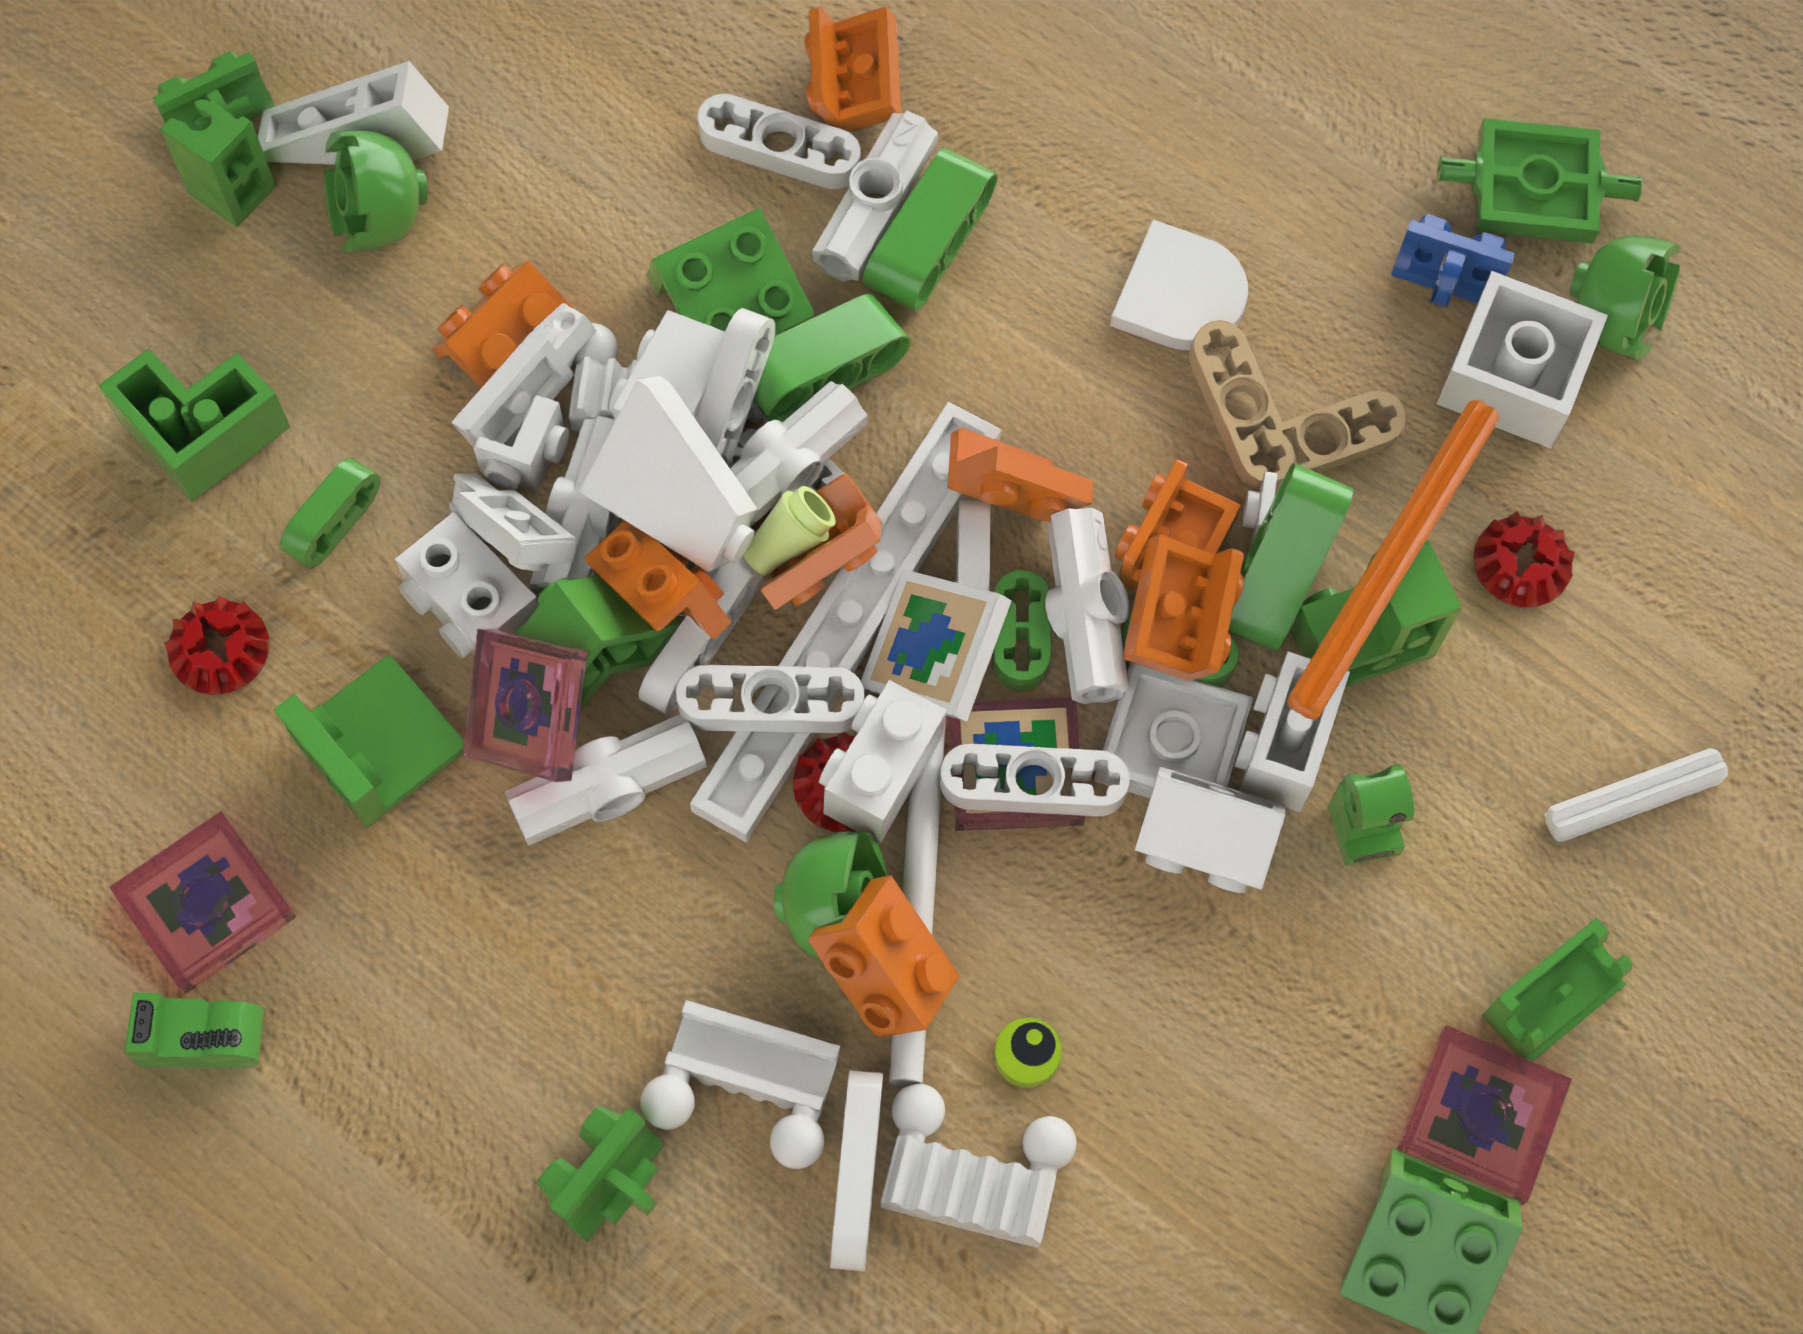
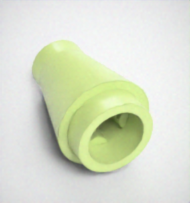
M801 486L795 492L786 491L754 535L743 556L757 573L768 576L777 567L828 540V530L836 523L835 516L825 500L809 487Z

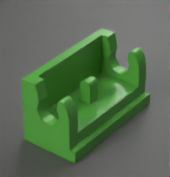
M196 100L194 104L197 111L202 117H207L211 120L210 125L206 129L194 131L188 127L187 123L170 118L160 128V131L188 194L235 227H238L276 188L252 121L243 115L237 119L211 101Z
M1597 918L1501 994L1482 1015L1526 1066L1531 1064L1626 985L1622 978L1631 971V960L1626 955L1616 960L1606 951L1603 943L1608 939L1609 931Z

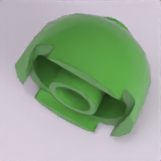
M356 130L331 133L326 142L325 153L336 152L335 169L324 170V191L327 212L334 236H342L346 232L348 241L341 246V249L344 252L392 246L407 235L417 219L419 205H425L427 202L428 186L424 171L422 169H415L409 153L394 138L381 132Z
M1634 234L1618 237L1600 248L1590 264L1581 262L1578 265L1571 282L1570 296L1578 298V304L1608 315L1597 345L1637 360H1641L1649 353L1653 345L1640 342L1649 326L1653 324L1661 331L1667 318L1680 273V265L1669 262L1670 255L1681 253V248L1678 244L1655 237Z
M847 831L819 836L800 848L789 862L783 882L778 883L775 888L774 907L779 921L786 923L789 934L805 954L822 961L808 942V938L814 929L842 923L871 879L887 876L886 865L880 847L872 834L868 832L853 833Z

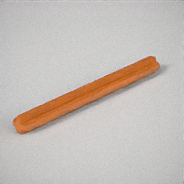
M1472 400L1464 408L1291 691L1288 698V706L1296 713L1311 720L1320 717L1499 419V414L1495 408L1486 406L1481 400Z

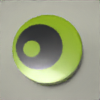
M1032 1017L1019 1018L1008 1023L999 1033L994 1049V1061L1000 1075L1010 1084L1021 1088H1035L1047 1083L1057 1072L1062 1057V1045L1056 1031L1048 1023Z

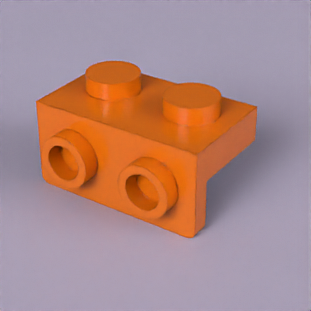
M821 6L810 9V32L806 33L804 43L806 53L811 62V82H808L806 85V95L812 112L818 117L821 116L828 125L847 132L888 121L893 113L901 114L897 18L886 6L838 22H834Z
M529 260L511 270L505 264L500 265L479 285L478 289L484 297L470 311L464 305L459 306L436 329L443 338L431 350L439 358L448 355L480 389L525 338L534 331V328L541 324L562 303L573 308Z
M964 428L951 433L947 489L1040 521H1051V515L1068 508L1079 509L1092 504L1093 480L1054 467L1050 459Z
M1178 459L1175 461L1167 477L1160 474L1154 477L1142 503V508L1149 510L1140 527L1133 524L1127 527L1115 553V558L1122 561L1119 579L1124 587L1134 592H1137L1149 538L1161 534L1217 554L1220 552L1240 512L1241 504L1185 479L1189 464Z
M841 474L816 491L829 505L835 516L836 523L828 530V540L782 564L768 576H763L760 591L774 610L790 600L794 606L805 603L824 588L823 578L842 566L846 572L853 571L877 553L878 549L875 547V544L880 542L882 521L848 474Z
M625 520L585 556V562L656 631L662 630L682 611L712 640L732 623L717 603L724 595L723 591L702 568L697 566L691 572L684 566L688 562L687 558Z
M1161 534L1149 538L1122 659L1188 682L1217 673L1226 661L1231 648V635L1228 633L1233 606L1239 600L1244 586V577L1240 573L1244 553L1229 548L1213 554Z
M891 875L871 879L842 923L815 928L808 938V942L824 963L827 971L834 977L862 1021L877 1037L926 1030L960 976Z

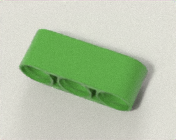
M943 147L939 150L873 251L865 268L863 285L915 312L919 311L929 299L986 209L994 193L998 173Z
M873 294L856 297L774 336V341L753 401L769 421L780 420L784 422L830 381L838 385L843 384L850 390L893 368L907 354L911 346V339Z
M1296 463L1290 466L1242 564L1240 573L1244 577V586L1239 600L1233 606L1228 632L1274 652L1279 650L1345 518L1352 500L1354 488Z

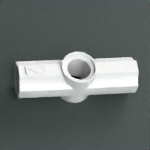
M907 110L901 114L893 113L867 158L858 162L852 169L849 177V189L812 251L813 261L820 265L827 275L843 282L847 280L858 281L873 251L902 208L904 200L937 145L938 132L930 127L925 118ZM878 193L885 197L873 199L867 197V195Z
M830 381L783 423L780 420H772L766 423L745 444L740 460L730 470L758 509L749 528L771 510L786 491L795 492L801 486L810 488L821 474L824 462L868 424V414L859 404L857 397L843 384L838 385Z
M597 416L594 419H584L565 478H557L554 483L546 515L575 537L574 559L571 563L547 564L545 569L534 571L530 581L532 593L540 595L547 586L562 578L574 580L594 576L595 572L585 562V556L617 528L619 516L579 492L615 423L612 418Z
M1091 507L1085 509L1068 508L1051 515L1052 520L1047 524L1056 587L1047 592L1045 598L1046 613L1053 630L1064 641L1072 700L1082 704L1108 703L1124 697V692L1129 689L1125 659H1122L1124 651L1120 624L1124 623L1129 616V600L1122 581L1116 573L1111 571L1103 513Z
M679 714L622 740L609 736L591 741L578 748L567 758L565 768H556L506 790L504 793L526 843L530 846L590 818L595 822H603L623 816L638 807L645 800V794L707 766L689 721L684 720Z

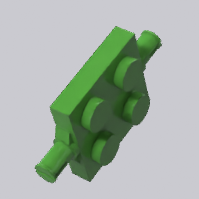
M1484 118L1479 129L1478 153L1475 160L1444 158V156H1440L1437 166V182L1447 181L1471 184L1476 198V232L1594 243L1599 233L1600 204L1603 198L1625 199L1638 202L1642 191L1641 176L1632 177L1607 174L1600 155L1601 130Z

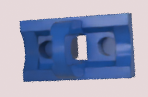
M1425 214L1419 222L1410 220L1391 276L1434 289L1430 303L1444 308L1448 307L1451 295L1478 303L1491 271L1506 276L1515 253L1505 250L1504 238L1483 232L1480 235H1474V238L1470 239L1451 233V227L1448 225L1447 220ZM1447 253L1444 264L1441 265L1444 255Z

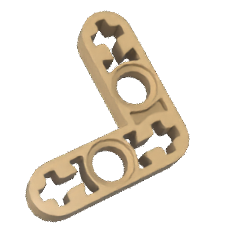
M1223 320L1210 321L1199 329L1190 345L1188 354L1190 366L1236 474L1242 483L1251 489L1259 491L1264 472H1268L1264 465L1254 467L1251 462L1258 452V446L1251 433L1258 430L1261 426L1266 427V430H1263L1257 439L1265 456L1275 454L1278 458V461L1272 468V473H1277L1276 488L1280 487L1284 476L1293 463L1321 473L1388 448L1405 428L1407 417L1404 406L1397 397L1381 390L1369 391L1282 422L1249 343L1240 328L1231 322ZM1211 340H1215L1218 347L1229 346L1231 349L1225 360V366L1231 378L1224 381L1220 386L1216 382H1220L1225 373L1221 360L1217 355L1207 357L1205 354ZM1239 371L1243 373V375L1234 376ZM1238 391L1249 394L1257 404V415L1247 420L1233 417L1226 409V396ZM1369 409L1372 410L1376 417L1385 415L1389 420L1382 429V433H1380L1376 425L1358 430L1351 439L1349 428L1360 424L1369 413ZM1316 426L1328 429L1336 440L1335 451L1328 455L1314 453L1306 445L1305 431ZM1249 435L1245 440H1241L1239 437Z

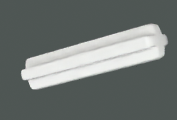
M1709 748L1555 804L1544 814L1545 822L1554 840L1564 842L1719 785L1728 776V768L1720 752Z

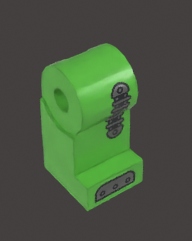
M1400 764L1392 765L1381 772L1367 776L1356 773L1346 775L1344 780L1339 783L1328 804L1345 866L1400 855L1405 845L1400 829L1404 822L1413 820L1414 801L1408 777Z
M133 992L125 1053L140 1068L253 1067L259 1064L265 1009L259 1005L241 1001L207 1002L205 999L164 998L161 993Z

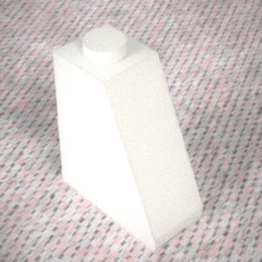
M660 376L636 380L579 492L708 572L729 564L730 561L735 564L744 555L754 537L755 531L749 528V525L758 510L671 383Z

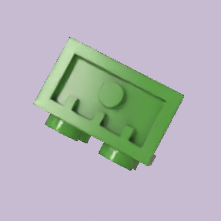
M760 207L653 258L646 275L657 297L666 292L668 293L678 314L722 331H726L730 320L741 308L773 319L775 322V336L810 320L814 314L812 306Z
M391 656L384 657L323 705H317L311 711L306 708L295 693L273 709L289 737L366 829L467 750L464 739Z
M1391 1148L1381 1172L1379 1198L1341 1284L1342 1296L1430 1334H1476L1523 1229L1520 1200L1400 1150Z

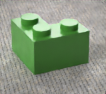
M148 348L98 385L117 420L191 502L290 428L276 393L238 353H235L190 388L186 389Z
M1429 540L1425 541L1347 670L1350 673L1345 687L1433 657L1438 652L1462 607ZM1328 588L1314 593L1304 600L1291 628V632L1303 657L1312 659L1354 588L1340 593L1335 588Z
M596 574L591 577L574 580L562 578L551 583L539 595L537 599L539 606L527 622L516 628L507 637L505 642L578 660L571 718L578 716L609 675L650 666L682 622L676 616L662 630L656 631ZM497 661L491 668L495 675L497 669Z

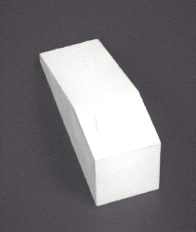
M407 61L264 110L258 140L267 162L335 165L336 152L325 153L326 142L331 133L356 130L375 131L394 138L409 153L413 161L442 151L449 107L411 62Z

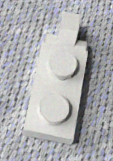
M562 303L541 324L534 328V331L525 338L451 423L473 448L478 437L512 447L535 395L551 400L558 395L575 375L570 369L575 355L592 337L596 329L585 315Z
M477 473L454 474L453 480L455 485L452 502H449V509L452 513L455 512L465 524L478 533V537L482 541L490 543L506 556L511 565L523 570L539 571L545 569L547 564L573 562L576 547L575 537L517 491H498Z

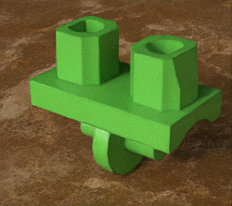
M231 51L212 59L211 65L208 68L209 71L187 80L186 78L176 76L159 84V94L152 97L164 123L170 118H174L187 123L188 127L194 131H202L211 123L209 118L202 117L197 111L194 104L196 100L211 101L237 119L242 115L250 119L263 113L266 109L275 107L262 80L256 61L250 52L239 57Z
M601 1106L596 1107L581 1125L579 1137L593 1149V1152L579 1169L563 1158L552 1161L537 1180L538 1187L552 1202L548 1207L576 1235L586 1242L591 1239L606 1219L616 1225L631 1205L646 1215H649L657 1205L656 1201L643 1189L659 1170L651 1162L665 1144L646 1126L645 1120L629 1108L620 1115Z

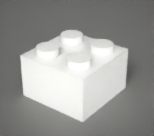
M1491 271L1436 404L1461 414L1468 402L1481 400L1486 406H1491L1498 412L1499 419L1495 424L1496 428L1551 449L1570 415L1608 315Z

